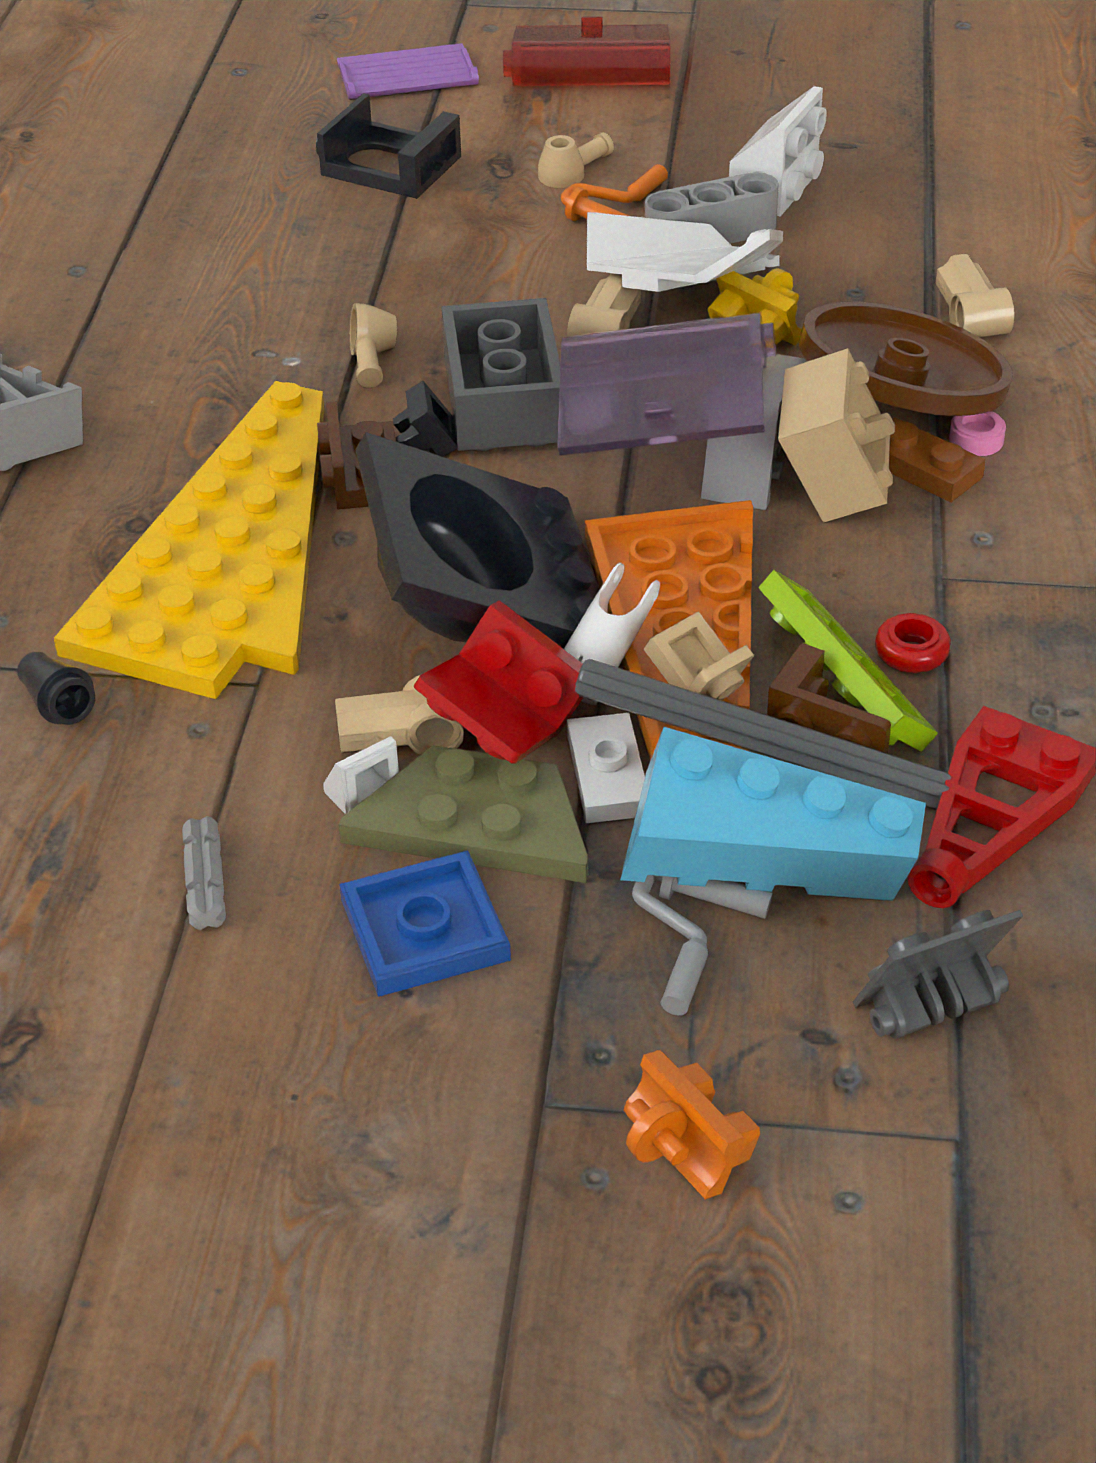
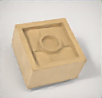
M848 348L787 368L784 374L778 440L823 523L887 504L888 486L893 484V476L889 470L890 435L895 432V424L888 413H880L866 385L869 381V372L863 362L855 363Z

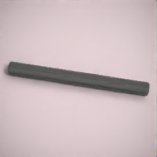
M586 659L577 677L575 692L579 696L794 765L925 802L926 807L932 809L938 808L942 792L949 790V787L944 784L946 780L951 779V776L945 771L593 659Z

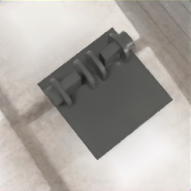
M990 910L981 911L954 924L951 927V934L930 940L928 934L922 932L896 942L887 949L889 955L887 960L868 973L870 981L854 999L853 1004L855 1008L873 1002L875 1008L870 1010L869 1015L876 1034L880 1037L889 1034L892 1038L898 1039L927 1028L930 1024L934 1026L942 1023L944 1013L949 1018L954 1019L961 1016L963 1012L966 1014L998 1003L1001 994L1009 990L1008 977L1001 966L995 965L991 967L986 956L1023 917L1021 910L997 918L993 917Z

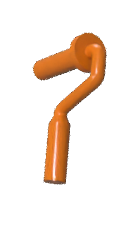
M660 164L654 165L628 186L627 192L584 183H574L561 193V202L566 206L565 216L572 221H577L580 217L587 219V212L629 216L590 200L588 196L620 203L641 201L668 178L667 169Z

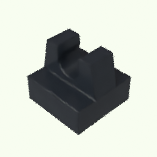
M421 381L405 391L408 408L393 418L394 426L401 433L395 437L396 442L423 451L432 448L441 457L457 449L453 415L428 385Z

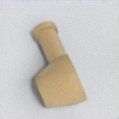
M601 132L595 135L593 140L580 147H577L574 139L569 136L557 135L548 138L538 164V178L540 182L553 188H567L574 183H580L584 179V166L601 156L606 157L613 152L614 144L611 137Z
M354 303L350 318V350L352 355L357 356V381L366 388L376 387L383 380V373L378 363L377 353L395 347L397 336L396 316L372 305Z

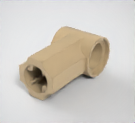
M968 254L953 255L944 266L937 269L936 285L949 305L950 323L978 337L1011 332L1014 324V305L1009 290L1006 287L994 289L980 265L972 262Z
M611 273L606 279H601L586 305L576 303L573 306L567 328L568 348L621 357L628 341L630 321L641 303V290L622 287V274Z
M419 676L408 681L403 691L335 699L341 753L364 750L390 736L396 741V746L409 745L412 750L420 755L433 745L457 749L463 741L464 731L463 726L457 721L445 719L429 707L426 701L427 698L414 688V684Z

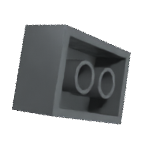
M536 298L441 306L444 358L458 451H488L497 447L521 445L537 447L548 443L566 442L565 384L547 299Z

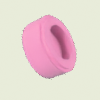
M993 411L977 415L953 416L950 425L949 442L955 443L977 456L992 455L1003 447L1006 431L1005 421Z

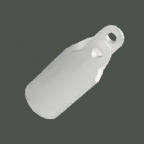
M618 563L610 572L588 607L564 650L581 663H584L586 659H593L618 667L658 597L660 590L659 581L655 580L650 584L640 603L632 611L620 616L607 614L609 600L624 573V564ZM585 697L582 699V702L590 705L598 703Z

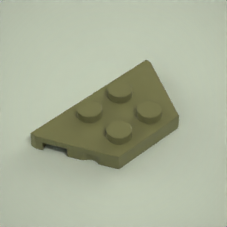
M433 745L344 815L338 824L340 842L343 844L435 859L468 850L474 864L477 866L587 883L589 876L588 855L557 764L526 759L512 764L507 760L495 758L487 753Z

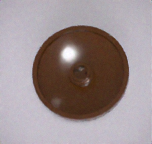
M852 301L818 306L806 315L799 337V347L807 361L848 348L855 363L861 361L865 364L869 372V381L866 385L874 400L922 413L968 416L990 412L997 409L1005 401L1013 377L1012 368L1007 359L992 345L973 333L942 319L891 305Z

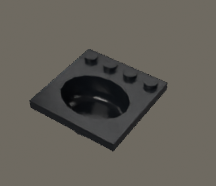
M365 432L355 451L377 538L378 568L390 592L391 600L398 602L408 615L426 629L458 642H467L489 606L500 600L564 649L588 607L599 592V587L568 497L550 487H542L540 489Z

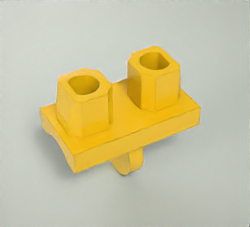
M776 268L767 273L765 277L756 275L752 280L735 271L716 278L720 294L708 307L711 323L716 329L729 334L744 320L748 322L744 328L747 341L754 348L762 352H769L781 340L794 346L797 345L802 330L796 324L799 294L792 291L793 278L790 273Z

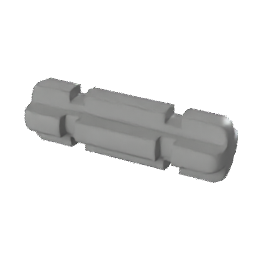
M209 816L201 820L190 818L182 827L183 843H185L183 850L185 884L188 892L186 901L189 923L199 930L207 926L218 928L226 919L218 823Z

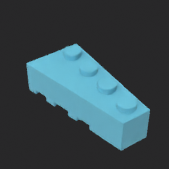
M663 727L646 771L620 880L645 882L647 875L677 877L678 885L703 887L706 886L708 880L745 882L746 890L772 892L775 885L805 887L810 895L893 901L918 859L926 803Z

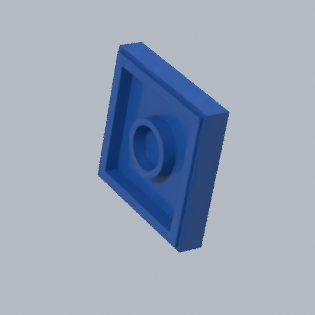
M468 850L339 884L342 904L378 997L511 961L509 940Z

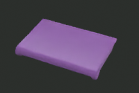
M463 43L337 58V64L349 100L357 99L363 93L369 94L370 97L479 83L477 67L473 66Z

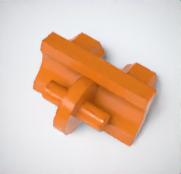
M661 1050L644 1054L640 1063L643 1071L641 1081L637 1089L626 1101L623 1109L628 1118L634 1123L627 1135L626 1145L628 1150L637 1160L643 1163L651 1162L664 1156L705 1200L722 1194L732 1168L751 1158L760 1136V1127L744 1111H734L723 1115L712 1104L715 1095L713 1079L698 1063L677 1067Z

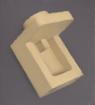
M699 611L653 636L644 648V651L669 684L719 700H723L731 695L744 683L745 680L740 674L754 657V654L747 645L730 654Z

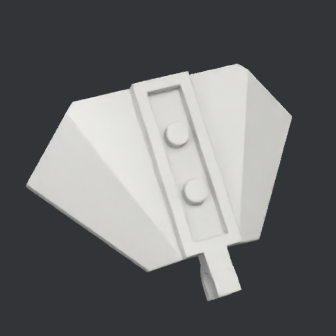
M587 212V270L622 274V287L660 292L698 283H707L732 271L746 274L765 270V267L780 266L779 255L769 253L783 242V231L764 229L755 231L750 234L743 246L736 247L732 246L711 224Z

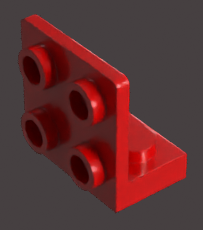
M499 600L489 606L460 653L421 674L415 682L414 688L427 698V704L436 714L445 719L457 721L475 735L479 746L489 755L516 764L558 735L567 723V719L572 716L584 698L575 692L577 677L583 663Z

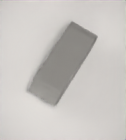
M753 172L658 191L646 197L645 218L711 224L729 243L744 241L755 231L776 229L779 183L772 175Z

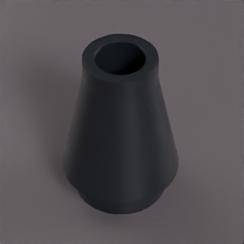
M31 652L20 661L17 668L18 678L25 684L37 709L45 720L54 724L71 725L82 721L89 715L95 704V691L93 681L87 672L52 659L43 652Z

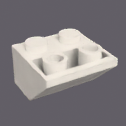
M812 87L768 119L730 161L729 177L759 172L772 175L777 179L779 183L777 216L779 217L793 201L800 199L804 188L812 179L818 178L823 166L824 154L823 151L819 150V139L825 127L827 111L826 108L822 107L823 88Z

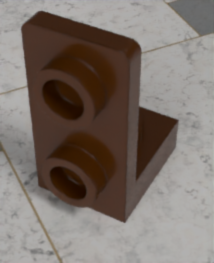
M801 643L769 686L767 715L888 753L891 731L890 721L826 698L829 681L823 677L825 651Z

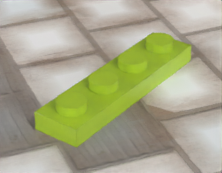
M773 570L758 587L774 605L773 609L769 612L771 617L791 634L797 636L799 633L805 640L804 644L825 651L823 670L828 671L830 669L837 678L832 682V686L843 698L858 708L863 706L868 713L890 721L889 745L893 746L900 740L922 752L936 737L938 732L808 589Z

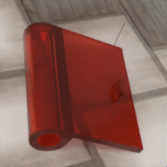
M602 16L581 17V25L516 26L512 39V49L503 50L504 77H512V86L670 85V35L668 24L603 25Z

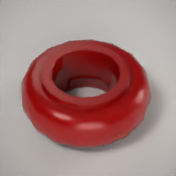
M916 613L898 614L885 620L878 628L875 638V648L880 659L888 666L908 673L928 672L939 667L948 657L951 645L949 634L941 623L929 616ZM906 642H917L920 644H909Z

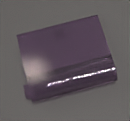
M761 313L563 337L561 344L558 421L559 455L765 432L763 369L767 368V357L777 355L773 322L763 324Z

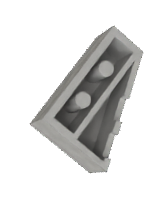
M751 350L738 365L733 366L731 373L725 379L722 378L718 387L713 393H707L701 418L702 425L709 427L701 499L722 503L751 500L753 508L767 509L770 502L771 478L779 480L783 471V463L777 462L776 458L782 448L778 437L785 369L808 362L805 358Z
M0 354V471L9 470L14 465L83 445L82 387L70 382L65 383L63 388L42 381L41 370L26 366L23 368L22 373L3 365L2 354Z

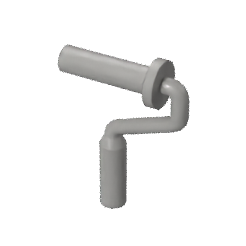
M647 875L645 882H635L632 890L634 901L641 908L690 939L683 944L660 1002L666 1012L679 1016L686 1014L708 958L707 936L699 926L650 895L649 892L653 882H662L659 892L660 898L670 900L675 891L765 919L773 893L746 890V885L734 881L708 880L706 886L703 887L678 885L677 877Z

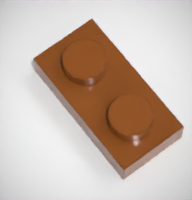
M896 417L892 419L895 424V432L890 435L889 470L892 475L951 503L983 478L986 459L963 449L955 443L947 442L919 429L910 422L902 421Z

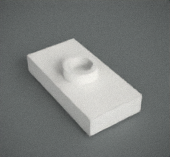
M630 713L567 719V736L585 822L594 823L635 818L645 775Z

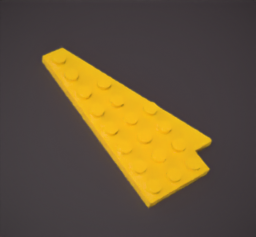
M275 381L54 637L57 656L212 699H217L244 662L295 675L299 670L320 460L317 423L323 422L324 419L323 391L300 387L295 383Z

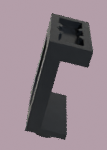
M363 93L317 133L316 152L319 155L321 175L418 199L462 157L460 117L457 114L443 111L421 132L372 122L370 95ZM371 149L398 154L399 175L360 166L350 162L348 158L356 152Z

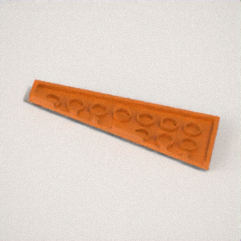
M751 500L585 520V540L599 588L601 589L610 572L618 563L624 564L623 576L608 603V614L620 616L632 611L638 606L650 584L655 580L660 582L658 597L621 661L624 670L668 683L644 651V648L653 636L698 611L730 654L745 645L751 650L753 505ZM749 662L740 674L745 680L744 683L722 701L750 709ZM637 714L650 761L663 727L749 751Z

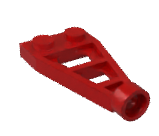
M983 706L957 741L948 771L951 779L946 780L944 784L949 787V790L941 794L926 849L908 874V885L913 894L923 903L935 908H948L955 904L962 893L964 894L1074 807L1096 774V748L1069 736L1061 735L1018 719L1011 714ZM986 772L1036 793L1020 806L1014 807L978 793L975 789L980 774ZM961 815L999 832L986 845H983L952 831ZM934 872L942 876L945 880H942L939 877H937L934 874Z

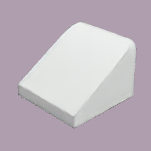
M390 736L334 765L323 784L324 792L345 815L399 773L396 741Z

